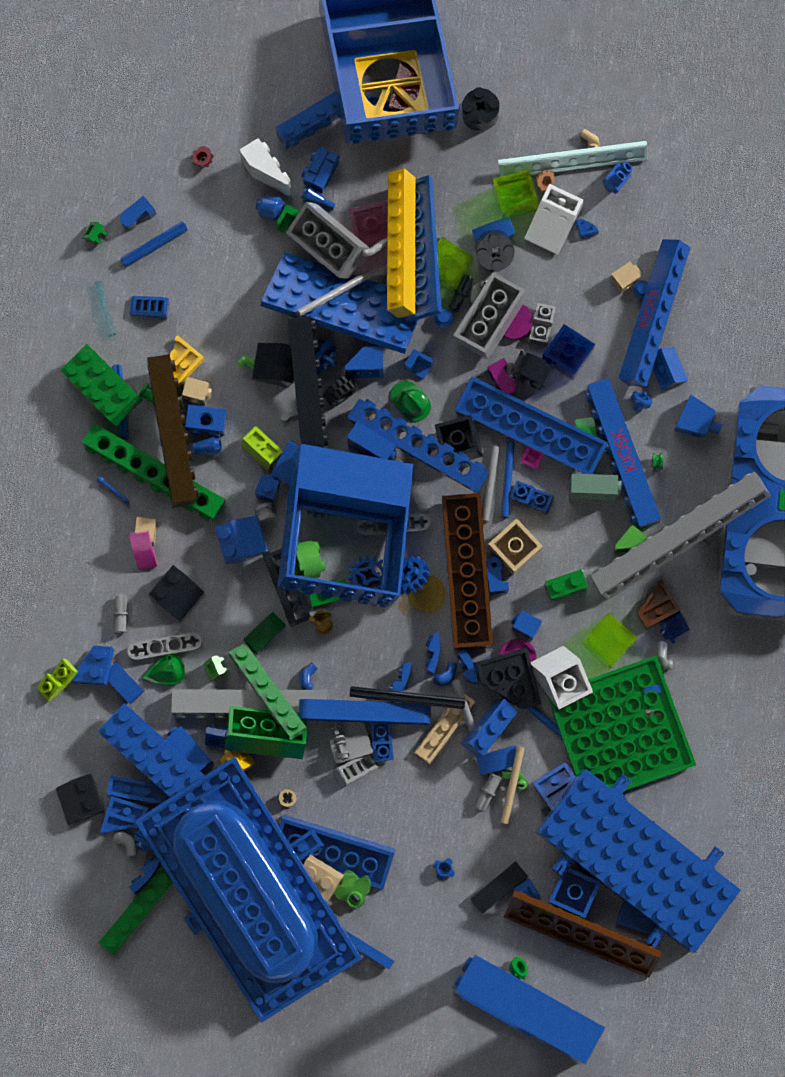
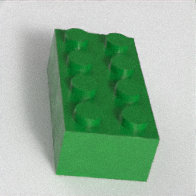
M88 344L60 370L116 427L143 401Z
M230 706L226 726L225 750L303 760L307 731L289 740L268 710ZM301 720L307 729V720Z

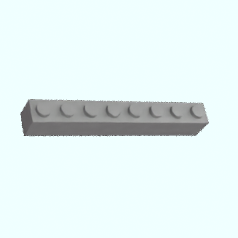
M172 689L171 713L176 715V718H188V715H195V718H207V715H215V718L223 719L227 718L230 706L268 710L254 690ZM280 690L296 714H299V699L328 700V690Z

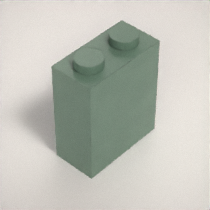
M571 474L569 500L615 502L616 497L621 493V481H618V475Z

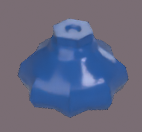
M634 391L630 399L634 404L633 409L637 412H641L642 409H648L653 404V400L650 399L645 391L643 393Z

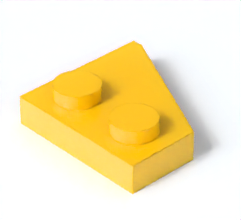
M178 335L175 337V345L170 353V358L175 361L176 371L173 374L174 378H178L180 387L205 358Z

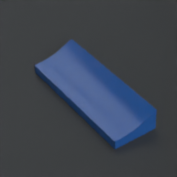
M284 814L279 827L290 844L311 829H314L324 846L311 854L312 856L341 874L349 870L355 873L358 878L367 875L372 887L384 889L396 849Z

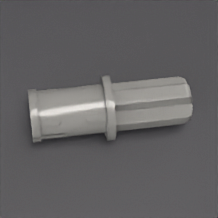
M117 594L115 596V612L113 613L115 616V633L127 632V596L124 594Z
M490 773L484 788H481L482 792L475 804L477 809L481 811L486 810L492 796L496 795L494 793L502 780L501 777Z

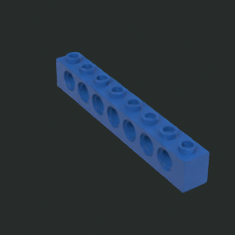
M358 399L347 417L352 423L356 424L358 421L394 443L397 449L471 491L478 493L489 475L485 470L486 466L478 461L475 463L469 461L470 457L462 452L459 454L453 452L454 448L446 443L443 445L437 443L438 439L430 434L428 436L421 434L423 432L421 429L414 425L412 427L407 426V422L398 416L396 419L391 417V413L386 409L381 408L379 410L375 408L376 404L372 401ZM375 414V418L372 421H368L369 417ZM387 423H391L390 428L384 430V426ZM402 432H407L404 438L399 439ZM418 441H422V445L415 448V444ZM438 449V453L431 457V452ZM454 458V462L447 466V461ZM470 467L469 472L463 475V469Z

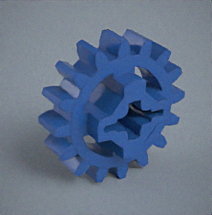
M366 555V560L359 557V563L353 561L354 568H349V572L352 575H349L348 579L353 580L350 585L361 586L356 580L357 576L362 580L361 587L369 588L370 585L376 583L378 585L373 587V589H381L382 576L376 573L375 568L378 567L382 574L383 560L381 559L377 562L376 556L373 559H369V555ZM369 564L368 567L364 569L360 568L363 565ZM371 572L373 578H369V580H366L365 575H368V573Z
M410 555L409 559L404 557L401 595L404 592L406 595H410L411 591L415 594L417 593V588L422 590V584L428 583L426 578L430 577L428 573L430 568L425 560L419 556L414 558Z

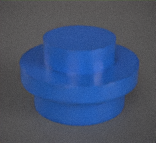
M642 280L634 285L633 293L638 299H644L648 282Z
M442 309V313L434 315V321L437 326L445 328L451 325L453 315L448 309Z

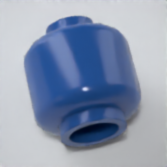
M269 194L263 195L256 202V210H258L259 216L273 221L280 217L285 208V204L282 203L280 197Z

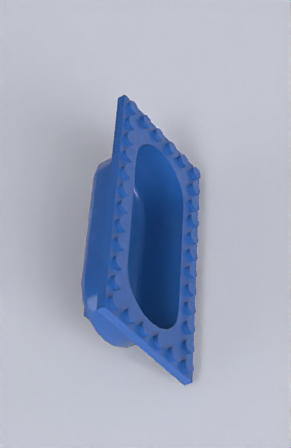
M235 757L134 821L261 1023L362 959Z

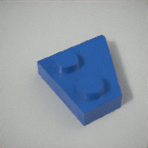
M93 646L77 668L78 673L71 682L73 684L107 686L114 649L109 646Z
M566 762L533 782V785L549 809L552 810L576 777Z
M111 796L100 832L106 833L137 828L138 826L134 821L146 814L149 808Z

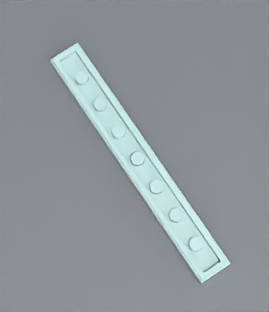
M641 141L498 160L500 179L536 175L540 174L542 170H550L551 173L624 163L625 161L648 160L647 142Z

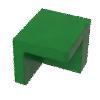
M286 204L276 223L277 230L286 233L300 211Z

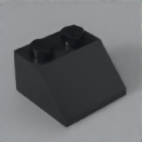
M257 343L251 380L287 388L291 386L294 381L291 345L284 343Z
M172 565L148 595L178 621H181L204 591L187 575Z
M91 773L70 780L56 788L68 825L105 812Z

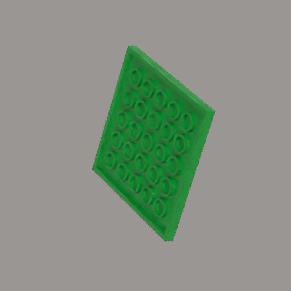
M656 655L588 679L593 692L561 709H558L547 695L575 776L582 769H587L608 787H613L620 775L623 774L632 781L624 790L626 791L696 766ZM650 685H661V693L652 690L644 693L643 688H647ZM645 710H653L650 716L646 717ZM655 711H660L662 716L652 715Z

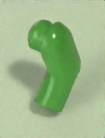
M244 355L237 361V364L242 369L248 366L253 371L255 359Z
M502 770V780H510L512 770ZM519 772L516 787L519 790H524L527 788L528 781Z

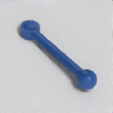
M103 477L97 478L99 484H103L126 504L129 503V500L105 482Z

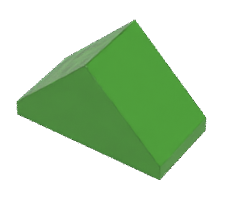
M632 525L615 545L614 553L627 552L632 547L642 544L648 537Z

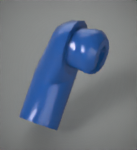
M448 662L446 672L435 675L433 682L439 686H445L452 682L457 664Z

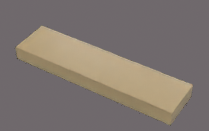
M465 695L469 709L471 710V708L474 706L476 702L467 695ZM447 708L414 754L430 765L463 721L464 715L462 710Z

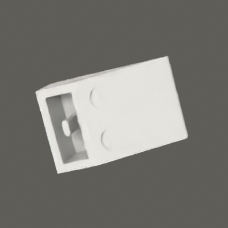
M257 138L239 150L241 162L251 177L287 196L291 195L290 178L286 172H281L278 160L270 156V149L265 142L262 143Z
M549 184L524 239L558 255L582 208L583 199Z

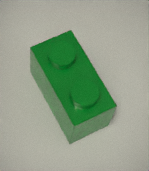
M582 569L547 580L544 583L550 603L585 592L588 589Z

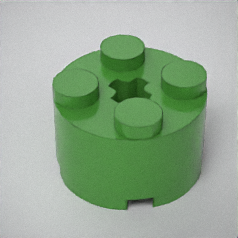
M309 540L298 543L294 575L319 578L321 572L325 571V563L320 558V547L317 541Z

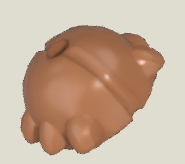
M542 170L537 175L535 183L540 192H546L549 184L554 185V173H550V170Z

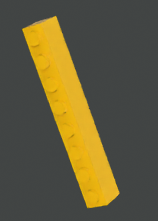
M405 168L388 172L387 310L397 318L415 315V177Z

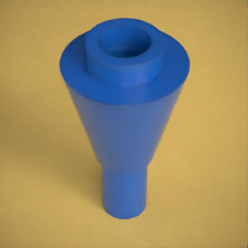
M312 186L309 189L305 187L301 196L304 199L303 203H316L333 211L335 203L325 199Z

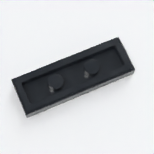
M515 861L475 894L471 900L481 913L484 914L527 878L528 875Z

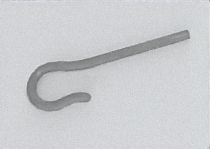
M388 238L379 241L369 249H364L362 255L367 257L376 254L387 246ZM387 265L381 269L372 270L353 278L296 310V315L301 317L366 280L386 275Z

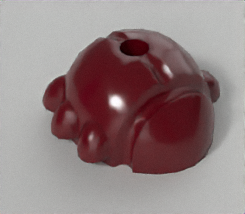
M201 146L198 150L193 151L191 156L193 161L191 163L199 167H209V164L213 162L212 158L214 155L211 154L208 147Z

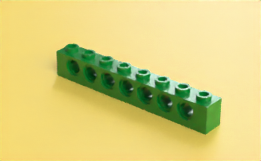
M93 423L82 441L85 451L92 455L95 453L100 455V459L110 465L112 462L118 466L117 469L122 473H131L136 481L142 484L145 481L150 484L149 488L157 493L162 491L167 494L166 498L171 500L169 488L164 486V483L167 481L164 463ZM108 442L109 446L107 449L102 450L99 448L100 444ZM119 451L125 452V456L122 459H117L115 456ZM134 461L142 462L141 466L137 469L132 467V463ZM151 470L158 471V475L155 478L148 477V473ZM193 481V486H197L199 498H196L195 505L182 507L190 512L195 510L200 513L198 516L205 521L210 519L214 522L226 503L225 499ZM204 498L207 500V504L202 507L198 506L197 501Z

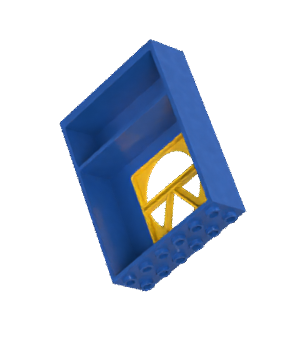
M319 0V12L346 144H358L363 141H377L384 138L394 139L398 136H414L420 133L430 134L435 131H450L457 128L459 105L436 0ZM385 58L401 60L411 66L417 74V77L362 84V78L366 69L372 63ZM420 85L417 99L413 100L401 87ZM391 88L409 106L408 108L398 112L383 111ZM382 90L376 106H373L367 100L364 92Z

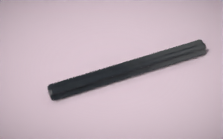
M350 687L349 695L355 698L456 709L465 708L464 698Z

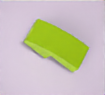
M62 659L52 674H46L37 689L48 701H51L72 681L78 671L67 659Z

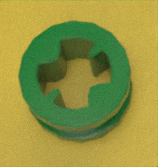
M652 453L653 470L656 468L663 470V453L659 455Z

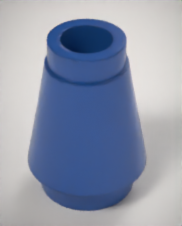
M214 436L193 443L194 454L218 455V453H222L221 439Z

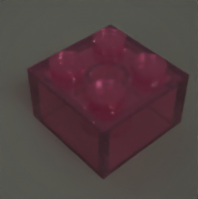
M386 201L349 209L354 235L368 247L374 246L379 241L388 238V205Z

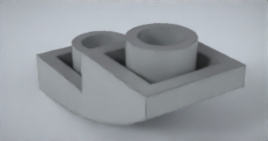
M537 303L529 337L530 343L547 346L556 307Z

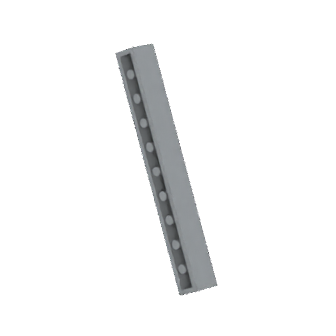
M755 472L749 473L736 484L729 485L722 493L712 496L708 502L695 507L689 514L679 517L675 523L665 526L656 535L646 538L639 546L632 547L625 555L615 558L606 567L599 568L592 575V578L600 593L609 600L771 497L761 478Z

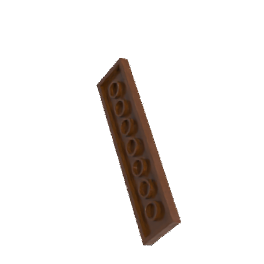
M514 891L504 914L506 919L647 978H650L662 953L652 946L642 944L635 939L623 936L616 931L606 929L597 923L582 919L580 916L568 913L561 908H556L542 900H537L518 891Z

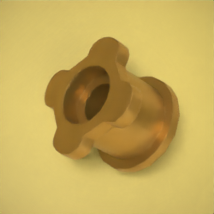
M322 609L317 610L309 618V622L315 624L317 634L326 635L330 633L334 626L332 621L329 620L332 617L331 613L324 612Z

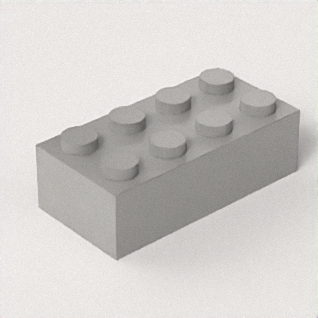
M306 202L286 234L339 278L349 279L364 257L362 251L369 249L366 244L316 203Z
M492 273L453 336L456 343L488 360L527 299L525 289Z

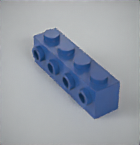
M336 91L276 127V134L286 149L296 146L301 140L311 137L316 131L329 126L333 121L341 118Z

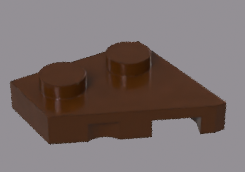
M660 580L657 587L648 596L647 601L638 610L637 615L646 630L679 614L681 610L663 580Z

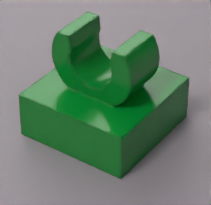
M90 222L82 239L87 242L102 244V241L98 239V235L106 236L107 232L101 230L103 225L99 222Z

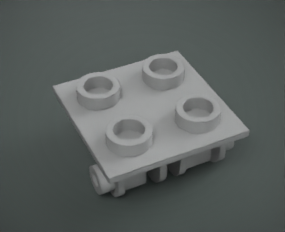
M333 722L330 724L331 727L325 728L336 765L373 753L364 723L345 722L338 724V722Z

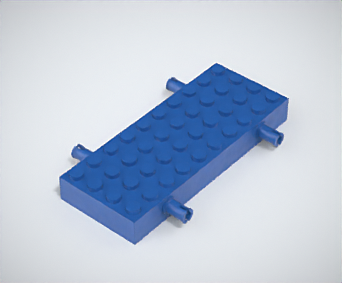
M582 769L535 831V833L562 854L551 869L562 876L569 864L574 862L654 924V930L645 940L647 944L656 948L662 937L668 935L688 952L695 953L741 891V889L715 870V865L725 853L719 851L720 849L714 846L707 858L702 860L622 798V793L632 782L629 778L627 779V776L621 774L614 786L608 787L587 769Z

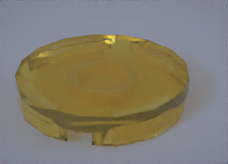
M432 575L426 578L428 583L422 584V590L417 588V593L414 594L411 591L410 595H407L409 603L418 612H435L442 606L445 600L444 585L438 578Z

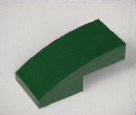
M272 612L243 641L257 654L285 628L286 624Z

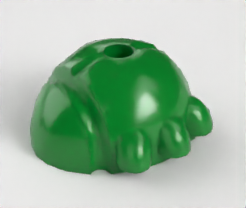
M516 956L509 963V971L514 977L525 980L528 974L527 963L522 958Z

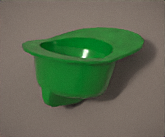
M401 381L392 388L390 394L391 401L407 419L415 422L422 421L429 415L431 410L430 400L416 384L410 381Z

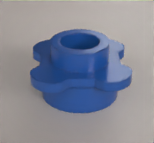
M447 858L445 861L437 860L434 862L437 879L442 880L443 877H453L455 875V871L452 869L453 861L450 858Z

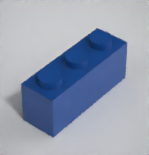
M505 699L495 700L461 745L474 757L484 756L518 711Z

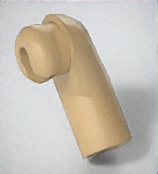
M586 129L581 132L580 137L588 141V148L600 147L599 138Z

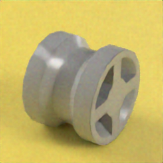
M271 502L263 503L253 508L254 512L258 515L260 523L276 518L275 513L272 512Z

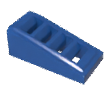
M132 296L129 314L167 319L169 298ZM137 301L140 302L139 311L136 310ZM144 302H147L146 311H143ZM151 303H155L154 311H150ZM159 304H162L161 311H158Z

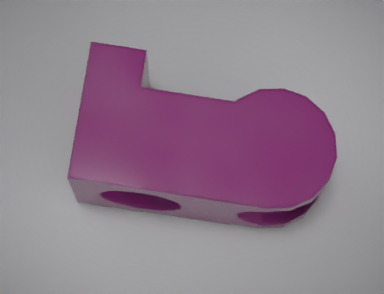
M502 358L488 366L487 372L497 389L512 396L516 390V382L505 371L508 364Z

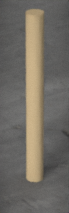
M517 746L505 799L501 823L504 824L509 822L525 749L521 746Z

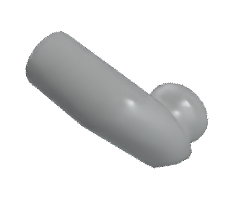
M661 641L658 642L657 649L660 667L663 670H671L673 661L670 659L666 660L668 643Z

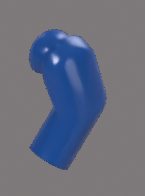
M312 662L299 675V686L301 689L312 690L313 688L311 675L318 668Z

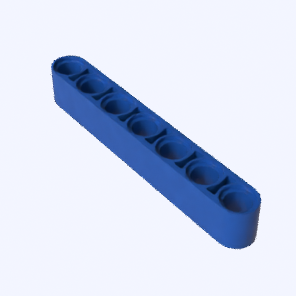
M299 699V718L307 721L430 725L431 706L397 702Z

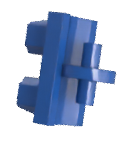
M626 161L622 165L617 163L602 181L606 189L613 191L614 194L618 193L631 177L630 173L633 167Z
M328 338L326 341L317 339L318 352L315 354V358H319L320 369L316 370L317 375H319L322 369L326 370L329 365L335 367L337 364L333 360L337 355L335 353L337 347Z

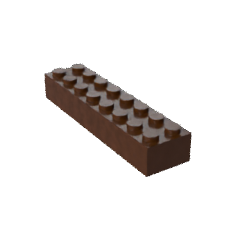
M480 493L442 496L454 651L493 648Z

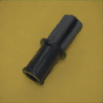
M463 275L458 288L454 289L455 293L448 305L449 309L459 312L464 299L468 297L467 292L473 282L471 276Z

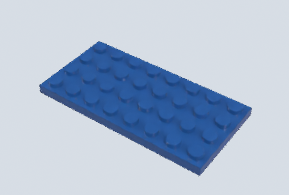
M284 252L261 300L260 306L291 317H298L296 310L357 276L352 274L349 279L339 278L323 264ZM371 280L358 284L301 316H311V320H315V324L403 354H405L419 321L407 322L405 317L397 318L387 310V286Z

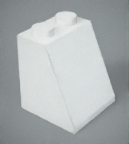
M564 646L531 662L536 680L558 709L593 692L580 659Z

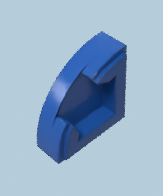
M584 219L575 220L580 239L599 233L594 224Z

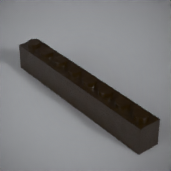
M170 354L147 357V367L172 508L195 505L196 498H199L197 486L194 487L192 481L195 480L194 468L190 469L189 464L192 461L191 450H187L186 447L189 439L188 433L183 430V425H186L184 414L180 413L182 399L181 396H177L176 391L179 389L178 378H174L173 374L176 371L175 361L171 360Z

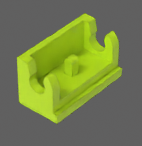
M256 426L243 437L241 447L267 471L272 468L275 461L278 462L283 453Z

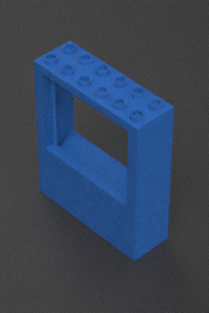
M301 444L292 457L277 587L283 588L284 591L288 592L294 590L302 591L306 595H312L313 593L321 594V597L324 598L338 597L342 601L356 600L358 603L365 605L373 603L382 608L391 606L400 597L413 464ZM302 509L387 524L381 590L294 575Z
M474 955L471 958L469 956L461 970L464 972L463 976L459 975L452 986L455 989L453 994L577 1064L587 1063L605 1029L604 1026L481 957Z

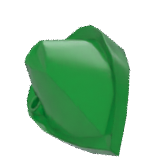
M168 654L159 659L147 671L143 679L167 686L178 685L185 678V666L178 655Z

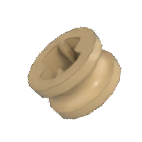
M286 789L279 794V802L282 806L288 808L296 803V794L292 790ZM287 793L288 795L290 793L293 795L291 803H288V801L287 804L283 802L284 794Z

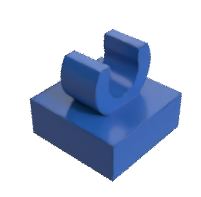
M214 724L207 727L205 745L224 748L226 738L225 726L222 725L221 729H215Z
M530 879L513 889V891L525 893L532 898L540 896Z

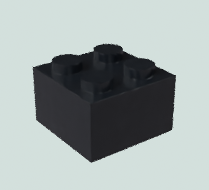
M472 415L435 424L439 444L443 445L446 443L454 448L453 452L457 454L462 452L470 457L469 460L483 457L476 422ZM454 458L449 459L446 465H451L454 462Z

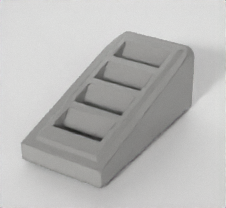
M369 754L345 763L335 769L334 774L344 788L379 767L374 762L373 756ZM362 759H366L367 763L370 766L369 769H367ZM357 762L359 763L363 772H360L358 766L356 765ZM350 766L352 767L356 776H353L351 770L349 769Z

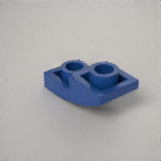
M509 216L472 229L476 242L481 234L490 230H502L509 237L516 234Z
M517 481L510 499L548 514L554 496L538 490L534 486Z
M437 632L433 636H429L425 645L428 647L427 652L433 654V657H428L425 664L427 673L433 676L437 668L440 651V639Z
M115 662L110 667L108 682L131 705L145 691L118 662Z
M404 662L403 667H399L398 678L402 679V681L394 680L393 685H389V690L404 691L409 679L412 663Z
M371 723L374 762L394 760L390 724Z
M516 745L485 753L484 756H476L480 774L513 767L517 749Z
M150 858L143 863L145 867L141 870L145 876L139 875L131 881L132 885L129 886L134 894L145 887L156 874L161 864L158 858L155 860Z

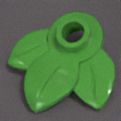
M346 870L343 874L342 885H338L334 894L339 900L346 901L350 907L360 908L365 902V895L370 891V879L367 875L358 878L355 873ZM353 895L358 896L359 900H354Z

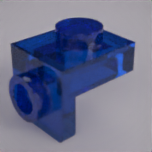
M680 612L660 623L663 628L660 630L665 641L669 639L672 644L675 643L674 639L690 630Z

